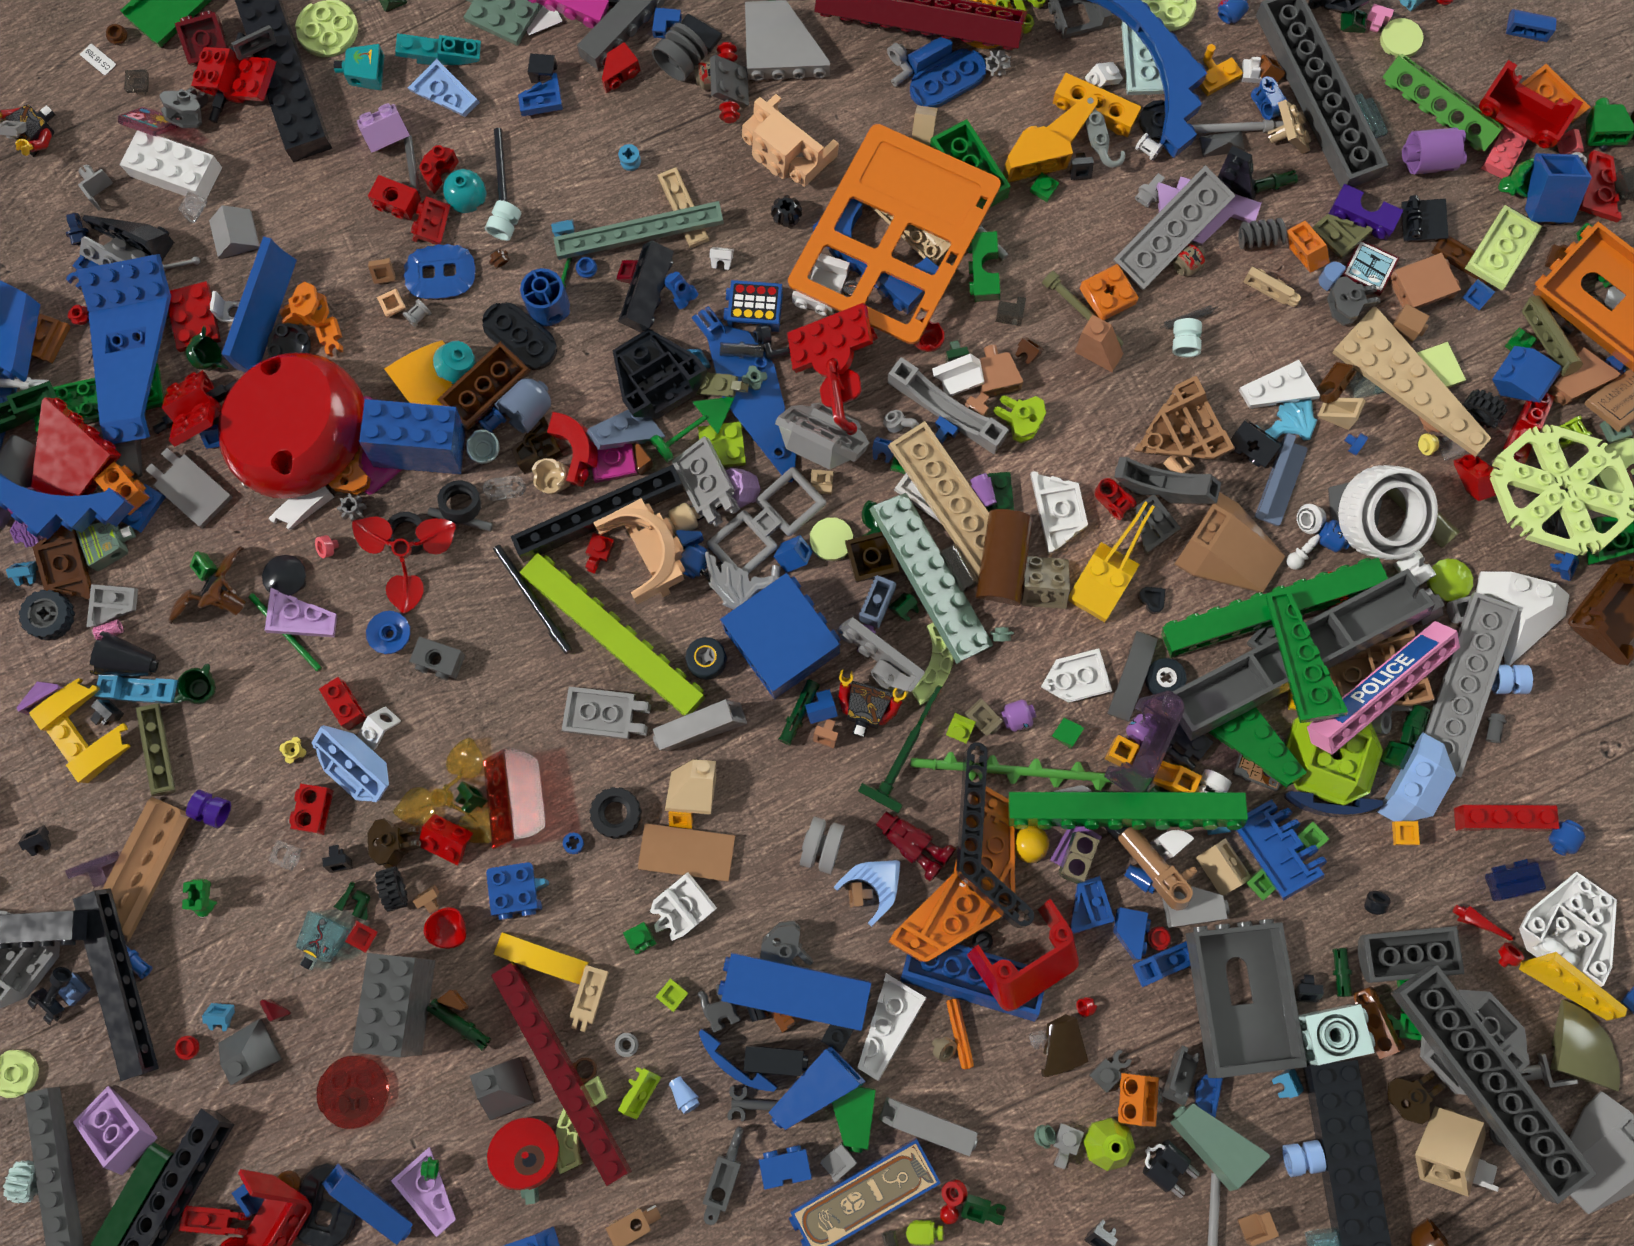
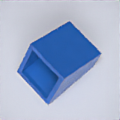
M1535 154L1525 211L1531 221L1536 223L1555 222L1558 224L1574 222L1592 178L1579 155Z

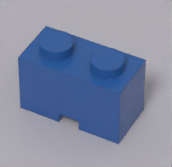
M800 1145L787 1147V1152L780 1154L777 1153V1150L764 1152L763 1157L759 1158L764 1190L783 1186L784 1180L791 1178L793 1183L812 1179L807 1149H801Z

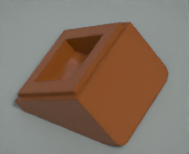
M1262 55L1261 78L1269 76L1278 83L1285 74L1284 69L1277 60L1267 55Z
M636 444L637 467L639 474L643 475L653 467V462L641 445Z
M449 990L437 1000L439 1003L461 1011L469 1009V1006L457 990Z

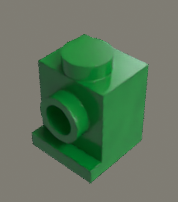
M645 922L623 932L630 949L634 950L636 955L657 944Z

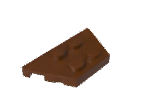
M61 525L49 539L40 540L32 547L44 590H52L65 595L90 600L92 583L75 529L70 531Z

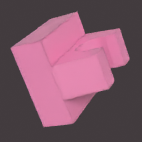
M1373 4L1367 16V20L1372 21L1370 31L1378 32L1382 25L1386 26L1394 10Z

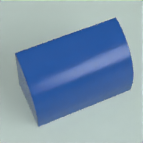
M1512 9L1509 12L1506 34L1547 42L1556 30L1555 17Z
M940 36L908 54L907 62L913 69L914 74L951 54L953 43L950 39Z

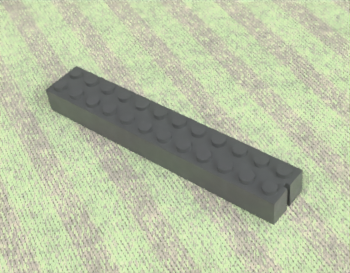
M1409 569L1305 622L1310 631V636L1320 652V657L1328 669L1431 615L1435 604L1423 588L1418 591L1420 583ZM1277 638L1168 694L1167 705L1190 741L1290 689Z

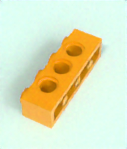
M1065 73L1055 91L1052 104H1055L1062 110H1069L1085 95L1094 94L1098 99L1097 106L1099 108H1096V110L1104 116L1107 129L1112 130L1117 135H1123L1128 138L1138 119L1141 106Z

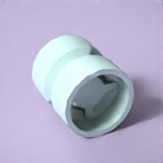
M498 200L491 212L494 216L489 217L485 230L497 239L509 241L515 230L513 225H517L522 213L513 204Z
M1184 318L1174 322L1173 334L1175 339H1173L1172 351L1174 355L1179 357H1195L1201 353V321L1193 318Z

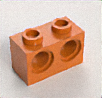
M1306 220L1287 230L1289 249L1310 273L1330 263L1327 244Z
M113 462L94 480L104 492L111 488L134 506L128 513V515H131L150 497L144 492L146 487L138 479L134 480L132 478L134 473L126 465L121 467L116 462Z
M1121 1073L1118 1107L1119 1123L1156 1127L1159 1077Z

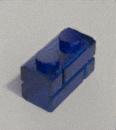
M1528 859L1513 862L1514 867L1508 869L1506 865L1492 867V873L1485 874L1492 900L1500 901L1546 889L1538 863H1529Z

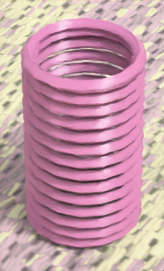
M116 619L94 627L92 632L95 639L100 641L103 636L99 635L102 631L116 636L123 633V626Z

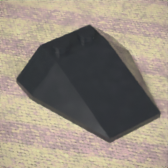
M651 329L643 331L612 350L622 401L633 417L661 418L695 397L708 372L696 355Z

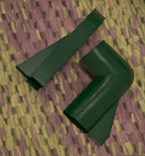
M350 882L346 892L334 905V908L340 911L344 910L356 884L355 882ZM357 889L352 896V899L358 901L352 915L366 921L368 918L367 906L370 901V895Z

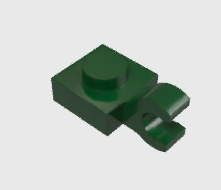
M968 1194L961 1211V1217L981 1224L988 1220L996 1225H1002L1005 1219L1002 1215H1004L1006 1206L1002 1204L991 1206V1201Z

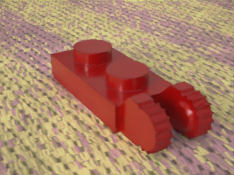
M186 1206L182 1214L179 1231L228 1236V1234L247 1236L248 1230L245 1228H230L232 1218L247 1221L250 1220L251 1216L246 1217L244 1213L228 1209Z

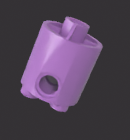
M1456 127L1412 131L1402 148V159L1406 163L1408 171L1411 174L1456 171L1467 160V154L1464 151L1466 133L1463 129L1459 130Z

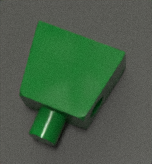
M1608 98L1598 99L1586 118L1587 146L1628 145L1634 135V124L1625 106L1622 104H1610Z

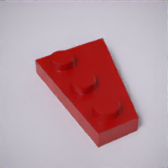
M1593 150L1589 154L1586 167L1592 178L1579 210L1617 223L1622 219L1621 212H1618L1619 194H1616L1614 184L1617 181L1614 156Z

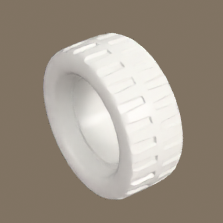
M1373 466L1357 474L1344 490L1339 504V525L1343 536L1356 551L1379 559H1403L1420 550L1429 540L1436 525L1438 505L1432 486L1420 473L1400 466ZM1392 488H1398L1405 497L1406 516L1398 532L1391 537L1384 538L1375 525V508L1385 492Z

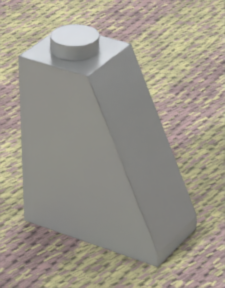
M1191 886L1193 895L1189 905L1183 910L1172 909L1162 898L1168 928L1228 919V902L1224 900L1223 895ZM1174 892V896L1177 899H1185L1184 894L1181 892Z

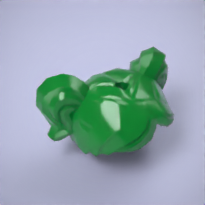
M1534 158L1518 164L1512 171L1511 176L1501 179L1498 189L1501 192L1511 194V196H1515L1518 193L1521 196L1527 197Z

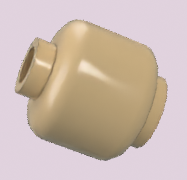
M682 503L669 510V517H667L673 532L676 533V530L692 531L698 527L697 519L700 518V515L696 512L694 506L690 508L687 503Z

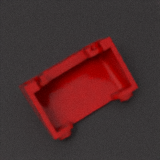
M1508 60L1479 103V109L1485 116H1489L1538 144L1539 147L1544 149L1553 148L1561 139L1583 102L1575 97L1568 103H1563L1561 98L1556 103L1550 101L1519 83L1523 76H1516L1515 68L1517 64Z

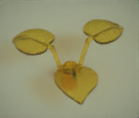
M466 738L460 741L449 753L446 767L449 773L458 774L454 780L445 784L443 789L437 788L431 793L422 787L410 789L402 797L393 813L407 823L424 825L433 814H436L433 806L453 808L465 814L460 818L458 826L473 832V837L469 842L490 843L495 834V820L491 811L485 806L483 808L477 806L471 813L464 812L461 809L462 807L452 803L454 796L449 790L462 776L474 778L481 772L484 759L474 740Z

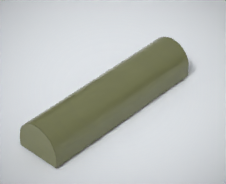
M1531 296L1522 310L1523 315L1551 359L1562 367L1561 375L1567 376L1577 372L1583 365L1582 360L1540 296Z
M1392 488L1385 492L1406 512L1405 497L1398 488ZM1438 511L1436 525L1430 537L1443 548L1460 531Z
M156 703L137 707L136 712L151 795L164 796L172 794L176 789L161 705Z

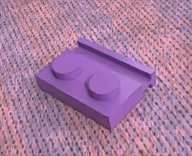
M1085 827L1067 829L1049 861L1061 866L1072 833L1078 831L1098 840L1102 836ZM1082 837L1077 842V849L1083 854H1088L1093 849V842L1087 837ZM1074 859L1069 864V871L1075 876H1080L1085 869L1084 862L1079 859Z

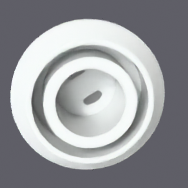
M1313 504L1303 505L1297 513V524L1307 534L1318 532L1325 525L1327 519L1325 511Z

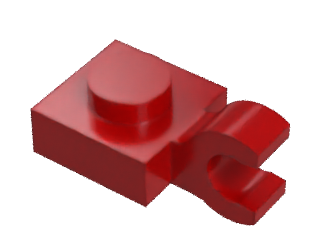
M593 533L585 552L587 556H590L585 566L588 572L595 574L600 561H608L615 544L613 539Z

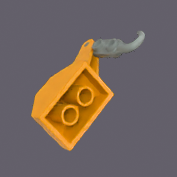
M1094 94L1085 95L1047 127L1037 128V126H1031L1026 128L1009 153L1003 169V175L1008 183L1039 176L1041 172L1047 174L1067 169L1073 155L1071 143L1084 124L1090 144L1099 154L1102 163L1111 168L1120 166L1125 160V152L1121 151V157L1117 161H1112L1109 158L1110 138L1104 116L1096 110L1097 97Z

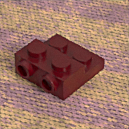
M204 11L198 17H183L180 19V22L175 23L187 62L190 66L199 63V56L204 47L228 48L219 15L215 12Z

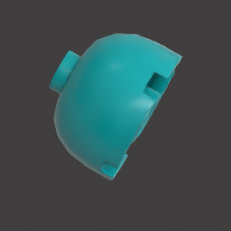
M455 170L444 181L443 191L445 200L456 212H474L477 210L476 207L481 203L483 205L487 195L485 184L479 175L472 170Z

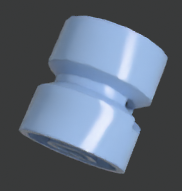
M1499 665L1491 689L1494 694H1509L1512 691L1513 694H1529L1533 686V674L1530 666L1513 665L1510 667L1509 665Z
M1318 1140L1305 1141L1302 1143V1146L1298 1143L1283 1145V1160L1290 1177L1302 1176L1306 1174V1171L1310 1174L1326 1171L1324 1152Z

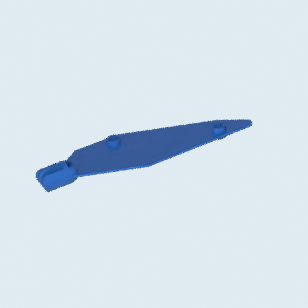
M707 306L705 310L699 311L698 315L695 314L691 318L708 340L715 372L734 375L738 377V381H742V376L747 374L749 366L754 365L757 367V370L767 374V380L762 382L759 390H753L748 387V393L736 392L730 410L778 472L783 475L788 469L795 467L796 453L785 448L780 428L775 425L777 417L786 411L775 366L770 359L766 358L765 352L754 341V338L748 331L724 326L712 309ZM779 451L782 455L777 456L775 452Z

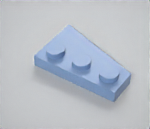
M437 59L408 87L411 92L464 117L480 103Z

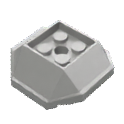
M813 403L811 406H791L777 417L775 423L780 428L787 450L829 470L850 460L855 462L869 445L865 434L861 431V425L858 420L845 415L847 421L857 425V432L854 435H848L834 422L832 408H828L822 403Z
M1457 990L1519 1073H1521L1530 1064L1525 1028L1491 992ZM1422 1036L1420 1057L1455 1094L1466 1095Z

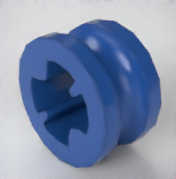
M569 833L563 838V847L569 854H578L583 849L584 841L578 833ZM575 837V841L579 839L580 843L576 844L577 848L572 850V847L568 848L567 844L570 843V838Z

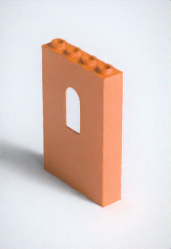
M1597 222L1593 227L1588 225L1580 234L1582 239L1578 243L1573 241L1564 251L1567 255L1562 260L1558 258L1549 267L1552 271L1547 277L1543 274L1535 282L1536 289L1533 294L1540 296L1544 303L1634 372V248L1600 222ZM1586 274H1599L1626 296L1610 311L1582 288L1581 280Z

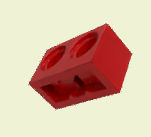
M336 677L319 688L341 727L349 731L366 720V714L344 680Z
M300 783V787L296 790L294 797L296 802L295 809L291 812L289 818L290 829L324 835L334 790L327 787ZM315 792L316 800L313 803H309L310 794ZM307 815H311L310 824L305 826L303 823L304 818Z

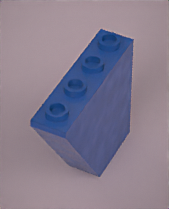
M0 280V372L2 370V374L13 381L17 378L25 382L28 376L41 304L23 291Z

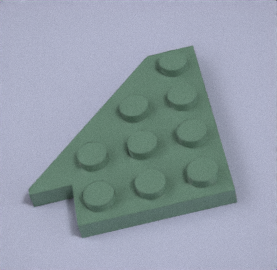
M466 0L472 4L464 15V19L466 22L518 46L542 5L537 2H529L528 0Z

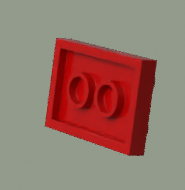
M207 281L170 290L171 300L168 310L176 349L179 352L186 351L191 338L199 334L203 326L206 327L207 336L211 337L216 343L221 342L217 318L210 311L212 295Z

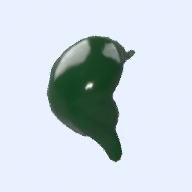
M203 326L202 331L191 338L186 348L188 361L199 370L213 371L221 367L228 369V366L221 362L222 354L218 344L206 335V327Z
M205 664L202 669L190 668L179 677L177 683L178 695L174 698L175 703L184 702L201 705L208 702L214 696L216 685L212 678L209 664Z

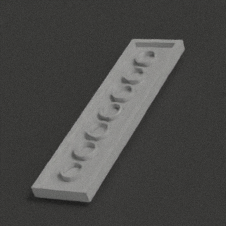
M1473 592L1458 633L1460 648L1450 656L1424 731L1425 734L1445 745L1456 778L1462 777L1519 609L1517 606L1477 592Z

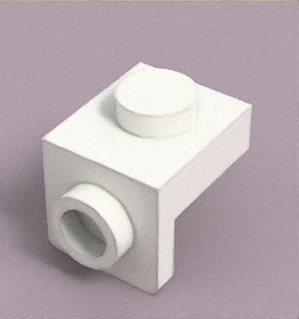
M1114 62L1096 64L1085 76V79L1088 83L1102 89L1106 85L1119 84L1123 77Z

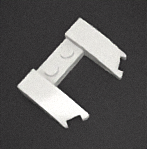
M324 486L310 494L289 498L269 517V520L275 524L278 519L288 523L286 528L291 530L333 499L334 496Z

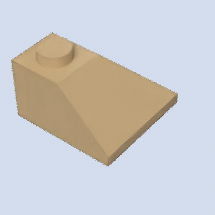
M693 759L672 771L665 811L711 814L716 784V761Z

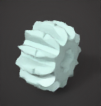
M34 1161L16 1162L13 1168L9 1169L8 1176L5 1177L6 1182L3 1185L5 1189L3 1194L7 1197V1200L14 1203L31 1202L33 1197L38 1194Z

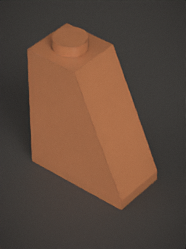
M1092 314L1081 333L1075 353L1113 373L1123 356L1122 349L1112 325Z
M1583 348L1577 353L1583 362L1582 367L1571 375L1562 376L1560 374L1547 393L1555 396L1554 402L1565 406L1608 385L1621 373L1586 348Z

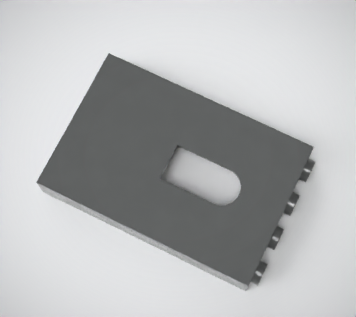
M1273 919L1259 920L1260 925L1252 926L1251 921L1239 922L1236 928H1230L1229 924L1215 925L1216 930H1208L1207 926L1194 927V932L1186 933L1208 1078H1224L1307 1067L1283 922L1274 923ZM1233 957H1239L1246 963L1253 1001L1251 1004L1231 1005L1226 964Z

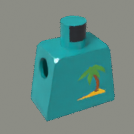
M380 44L348 48L345 60L334 61L335 73H344L348 84L351 86L382 90L385 55Z

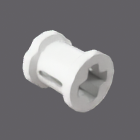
M1145 133L1138 141L1135 149L1137 151L1141 150L1150 156L1149 159L1153 161L1162 150L1163 144L1156 143L1149 138V134Z

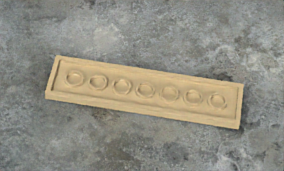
M924 421L891 442L888 447L979 577L989 512Z

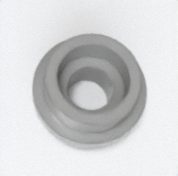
M623 1033L617 1037L615 1050L620 1056L630 1057L638 1050L639 1043L633 1034ZM625 1040L631 1042V1047L628 1050L623 1047Z

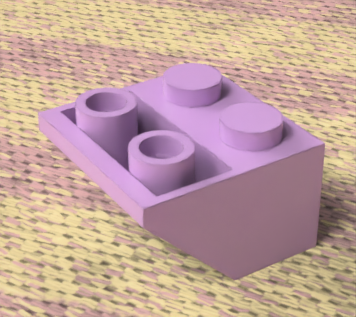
M384 104L378 108L379 111L372 114L371 112H366L360 115V119L357 120L358 127L371 153L410 136L394 104Z

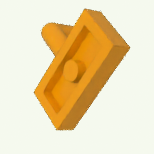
M1213 44L1207 46L1203 57V62L1209 70L1206 71L1207 75L1200 88L1206 96L1213 94L1243 76L1242 70L1232 57L1218 65L1215 64L1212 57L1216 47Z

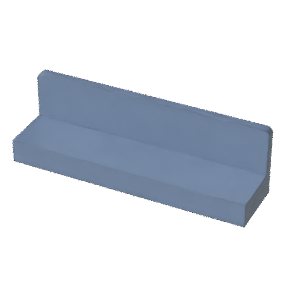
M1287 433L1281 442L1282 445L1278 450L1254 518L1275 526H1280L1307 453L1306 447L1294 443L1296 436Z

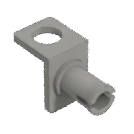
M83 165L86 172L80 167L79 174L83 177L84 181L79 183L78 186L89 201L100 211L101 208L93 197L113 182L102 169L94 172L90 165Z
M1543 1053L1537 1054L1539 1060L1537 1065L1527 1066L1520 1073H1528L1522 1075L1525 1081L1542 1079L1545 1086L1549 1088L1578 1084V1080L1574 1078L1552 1081L1547 1058Z

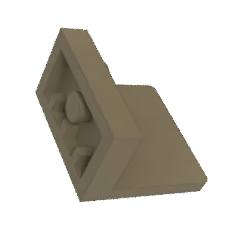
M1028 556L1022 606L1066 609L1070 592L1069 560Z

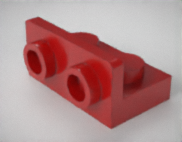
M427 196L423 202H419L415 212L418 215L417 222H413L410 231L413 234L412 241L417 242L418 239L435 245H440L451 205Z

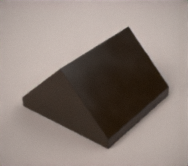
M882 531L845 541L850 568L856 583L874 579L877 575L882 577L899 572L895 554Z

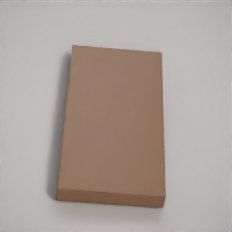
M645 823L638 870L681 876L689 872L692 877L729 882L736 836Z

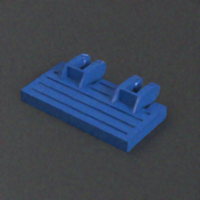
M1271 799L1248 812V820L1245 826L1236 831L1284 901L1325 878L1320 867L1324 866L1327 861L1324 857H1320L1307 865L1302 862L1315 855L1319 849L1316 845H1312L1296 853L1304 848L1303 843L1294 832L1300 826V822L1298 819H1295L1278 827L1277 824L1288 818L1293 812L1290 808H1285L1271 816L1270 814L1278 810L1276 804Z

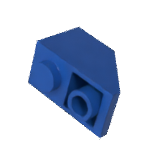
M1120 907L1116 909L1113 932L1133 960H1141V957L1146 954L1147 942H1144L1145 932H1149L1151 920L1147 919L1148 913Z

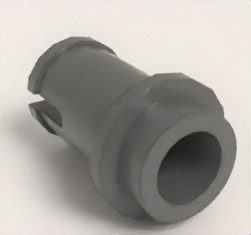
M1492 713L1487 719L1489 727L1486 741L1501 743L1503 726L1507 721L1504 715Z

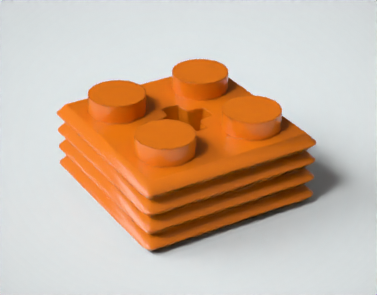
M1118 264L1082 281L1080 286L1081 292L1095 315L1102 320H1106L1134 306L1139 298ZM1108 290V291H1111L1113 294H1112V295H1111L1110 293H1107V294H1106L1105 292Z

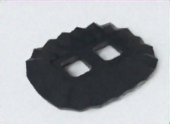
M326 1163L315 1166L306 1174L300 1186L299 1192L307 1197L312 1206L309 1216L296 1236L306 1245L341 1246L349 1238L358 1217L355 1213L339 1201L331 1202L323 1199L325 1187L322 1183L336 1165ZM345 1168L347 1171H349L352 1175H354L357 1179L360 1180V1178L356 1176L351 1169ZM319 1210L332 1214L328 1227L316 1223Z

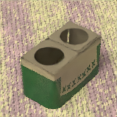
M1078 831L1072 833L1059 868V875L1063 879L1076 884L1085 882L1100 840ZM1082 837H1087L1093 842V849L1088 854H1083L1077 849V842ZM1074 859L1082 860L1085 864V871L1080 876H1075L1069 871V864Z

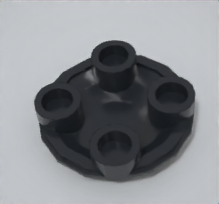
M291 323L278 324L269 335L267 351L272 357L286 353H310L311 348L310 338L306 331L297 324Z
M276 556L264 567L262 581L269 593L271 588L282 594L292 596L306 586L305 567L294 556Z

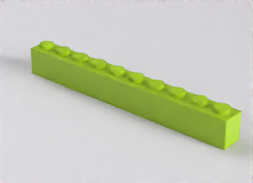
M537 553L520 571L524 579L683 716L693 713L705 700L702 694L704 690L698 684L693 682L691 685L685 680L687 675L679 668L675 670L668 665L670 661L660 653L657 656L652 651L654 647L645 639L641 642L636 638L637 633L629 625L626 627L622 626L619 623L621 619L614 612L610 611L607 613L603 609L604 604L596 597L591 599L586 595L588 591L580 583L576 585L570 581L572 577L565 570L561 569L558 571L554 567L556 563L547 555L542 557Z

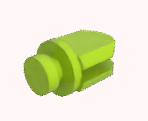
M914 1220L909 1224L906 1236L909 1243L913 1245L931 1246V1244L935 1245V1238H938V1241H943L944 1230L943 1226L935 1228V1222H931V1220Z

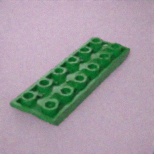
M158 363L155 366L146 410L163 406L164 394ZM95 378L53 387L57 397L67 404V408L70 411L82 416L85 424L99 421ZM40 415L34 417L35 429L37 433L39 428Z

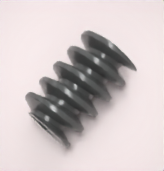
M1276 218L1275 221L1273 219H1268L1267 221L1263 219L1259 220L1258 223L1255 220L1250 223L1247 221L1242 222L1238 233L1240 249H1244L1245 243L1248 244L1249 248H1252L1253 242H1256L1257 247H1261L1262 241H1264L1265 246H1269L1270 240L1273 241L1274 246L1278 245L1279 239H1281L1282 244H1285L1287 238V230L1282 218Z

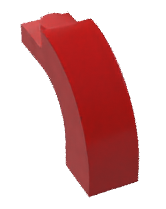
M552 412L547 433L557 439L569 441L572 446L573 456L566 481L574 486L583 488L584 482L588 478V467L597 468V447L587 435L588 429L570 416Z

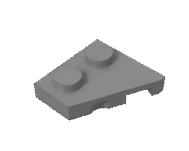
M91 584L87 627H96L136 611L138 589Z

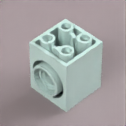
M1347 1004L1298 1015L1307 1064L1322 1065L1375 1053L1373 1049L1375 1047V1040L1367 1027L1368 1015L1361 1004Z

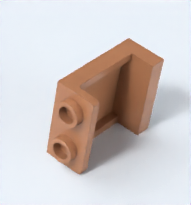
M1442 253L1396 269L1389 278V282L1402 308L1408 304L1418 309L1447 297L1452 299L1461 290L1458 279L1454 277L1450 269L1449 261L1444 258Z

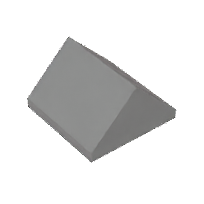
M222 205L209 220L219 259L260 247L250 209Z

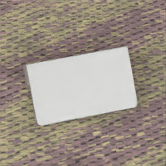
M972 354L932 368L934 377L942 381L944 393L950 397L984 384L981 361Z

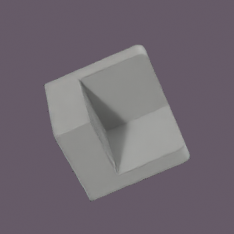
M840 1143L821 1160V1164L831 1175L832 1180L837 1182L857 1164V1161L846 1147Z

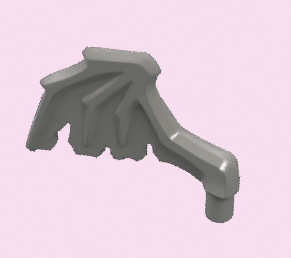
M705 552L711 581L708 584L723 600L722 604L733 610L750 599L757 591L764 589L780 578L781 566L772 565L771 576L764 578L754 576L751 578V581H749V573L747 571H743L739 567L735 571L733 564L726 561L721 564L720 573L716 566V558L710 555L709 552Z

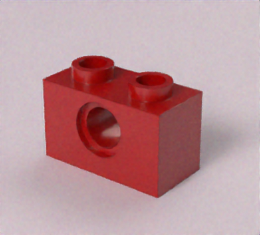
M378 175L368 194V198L376 210L384 212V210L388 211L399 219L406 218L411 220L418 203L421 201L417 189Z

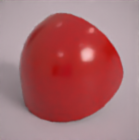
M455 908L439 909L427 919L424 925V936L433 946L445 949L460 946L466 939L464 918Z

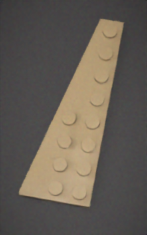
M1373 306L1334 349L1333 354L1346 364L1353 365V369L1474 457L1491 440L1486 431L1377 307Z

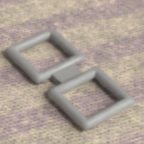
M795 467L788 469L756 498L757 504L763 511L754 519L747 511L743 510L708 540L707 546L722 563L726 561L733 564L735 571H737L738 566L720 548L718 543L743 521L766 545L761 552L741 568L743 571L750 573L777 549V544L770 537L775 530L780 527L787 536H792L826 505L827 502L824 497ZM794 478L816 503L789 525L767 500L790 479Z

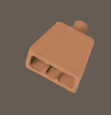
M996 345L986 346L984 348L986 357L980 359L984 377V384L980 385V394L983 392L987 396L993 397L1021 390L1023 380L1010 353L998 354Z

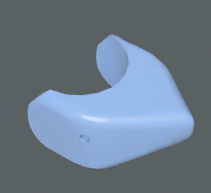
M900 861L860 863L844 875L833 888L839 891L844 885L855 881L864 882L872 886L879 898L878 910L868 922L872 927L894 904L898 890Z

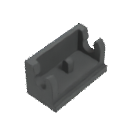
M1182 1045L1174 1053L1162 1096L1185 1106L1200 1054L1189 1055L1187 1054L1188 1047Z

